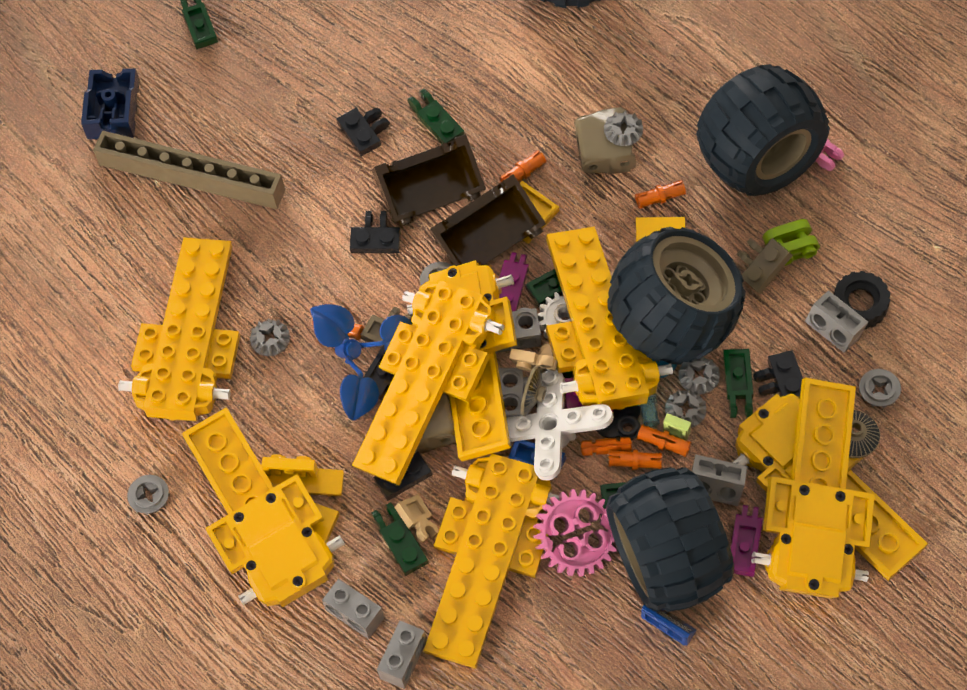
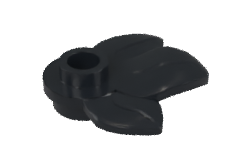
M639 405L625 407L622 410L613 409L614 417L612 423L608 427L596 431L605 438L630 437L631 440L636 439L641 427L638 421L641 412ZM630 426L633 430L626 432L623 428Z

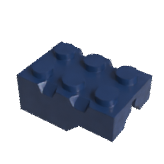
M136 68L122 69L120 73L116 74V78H113L112 74L103 70H89L88 88L84 92L81 125L87 139H99L102 131L131 138L135 137L136 97L139 91L140 80Z

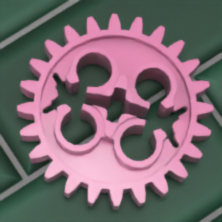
M574 489L570 490L569 497H567L564 491L559 493L560 501L554 496L551 497L550 502L552 506L542 505L546 514L539 513L536 515L542 522L533 525L534 528L540 530V534L534 535L533 538L541 540V544L535 548L544 549L545 551L540 558L545 559L549 557L551 559L548 567L558 564V573H562L567 568L568 576H573L575 570H577L579 577L584 576L585 568L589 574H593V565L598 569H603L604 566L601 560L609 562L612 559L607 553L617 552V549L612 546V542H615L609 525L607 512L602 507L605 499L595 502L596 493H592L586 498V490H581L579 496H577ZM580 509L588 511L590 522L596 521L600 514L602 515L600 525L607 529V532L602 529L594 532L599 538L597 548H592L588 543V537L593 533V530L580 534L578 537H572L563 541V544L570 543L574 546L575 553L573 557L570 558L564 554L563 544L557 545L552 552L553 541L546 537V534L553 537L559 534L554 527L556 518H561L565 522V530L560 533V536L573 532L575 529L591 525L590 522L584 523L579 519Z

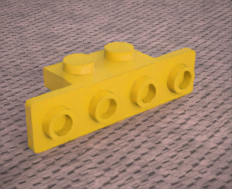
M274 454L262 459L261 467L274 487L297 474L311 495H342L343 470L319 469L315 460L307 456H297L296 459H291L283 455Z

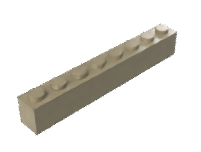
M102 131L93 149L100 166L273 209H278L285 192L281 174L115 133Z

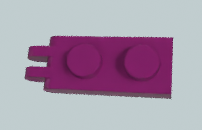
M515 252L511 253L510 260H504L499 277H505L510 274L513 277L514 285L501 288L502 294L499 296V298L508 297L512 312L518 309L529 270V264H525L527 255L521 254L519 262H516L517 253Z
M743 505L742 514H736L731 544L734 561L733 574L754 577L756 563L753 564L751 559L754 558L752 557L753 552L758 553L763 518L758 517L759 507H753L752 516L747 515L748 505Z

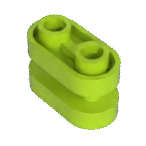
M799 219L771 228L762 236L765 245L773 238L793 255L785 266L791 264L794 260L801 258L809 259L815 256L820 248L816 236L809 235L812 232V228L807 219Z

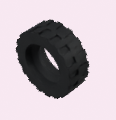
M865 271L851 272L849 275L843 276L842 280L838 281L834 291L835 296L868 321L865 329L873 328L877 323H881L887 314L890 304V291L887 289V284L879 276L877 277L873 273H865ZM856 290H865L872 295L874 300L873 306L865 311L856 310L849 303V295Z

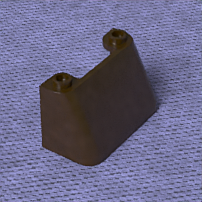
M466 134L454 138V141L449 142L448 145L443 143L441 146L402 160H395L391 162L390 166L386 163L375 166L372 170L393 223L399 222L400 226L414 222L412 217L467 198L468 202L473 201L481 196V192L486 190Z
M512 174L503 182L446 218V220L430 228L429 231L453 266L475 260L479 265H485L527 236L533 239L544 232L541 227L546 223L514 174Z

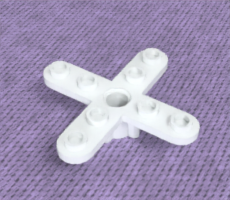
M547 370L542 374V386L546 387L547 390L543 402L537 401V413L527 414L526 416L506 417L510 442L535 439L534 471L541 480H551L558 476L561 470L562 448L569 441L576 439L575 433L604 429L612 423L614 417L611 408L605 404L564 409V394L560 391V383H565L563 374L558 373V370Z

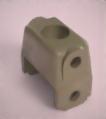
M622 107L604 109L589 115L580 116L575 120V134L580 163L585 173L615 174L629 172L635 168L636 157L632 153V145H615L606 138L604 133V125L607 118L612 117L615 112L618 114L623 113L625 109ZM623 122L622 126L620 127L622 134H624V131H626L627 124L625 122Z
M442 393L415 453L417 451L420 454L426 453L456 441L452 411L447 394Z

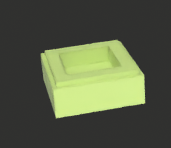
M667 413L663 422V432L666 430L670 432V435L687 440L691 431V422Z

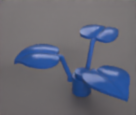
M333 304L312 307L310 311L313 318L314 332L318 341L326 347H335L336 355L346 359L345 363L349 364L358 374V376L347 375L340 386V399L343 409L350 420H357L376 405L379 398V388L372 378H363V372L353 362V359L360 356L361 350L364 347L384 345L386 352L400 321L409 325L413 323L402 315L389 316L380 326L379 332L383 339L382 341L359 343L357 340L349 339L347 335L353 330L355 322L352 314L346 308Z

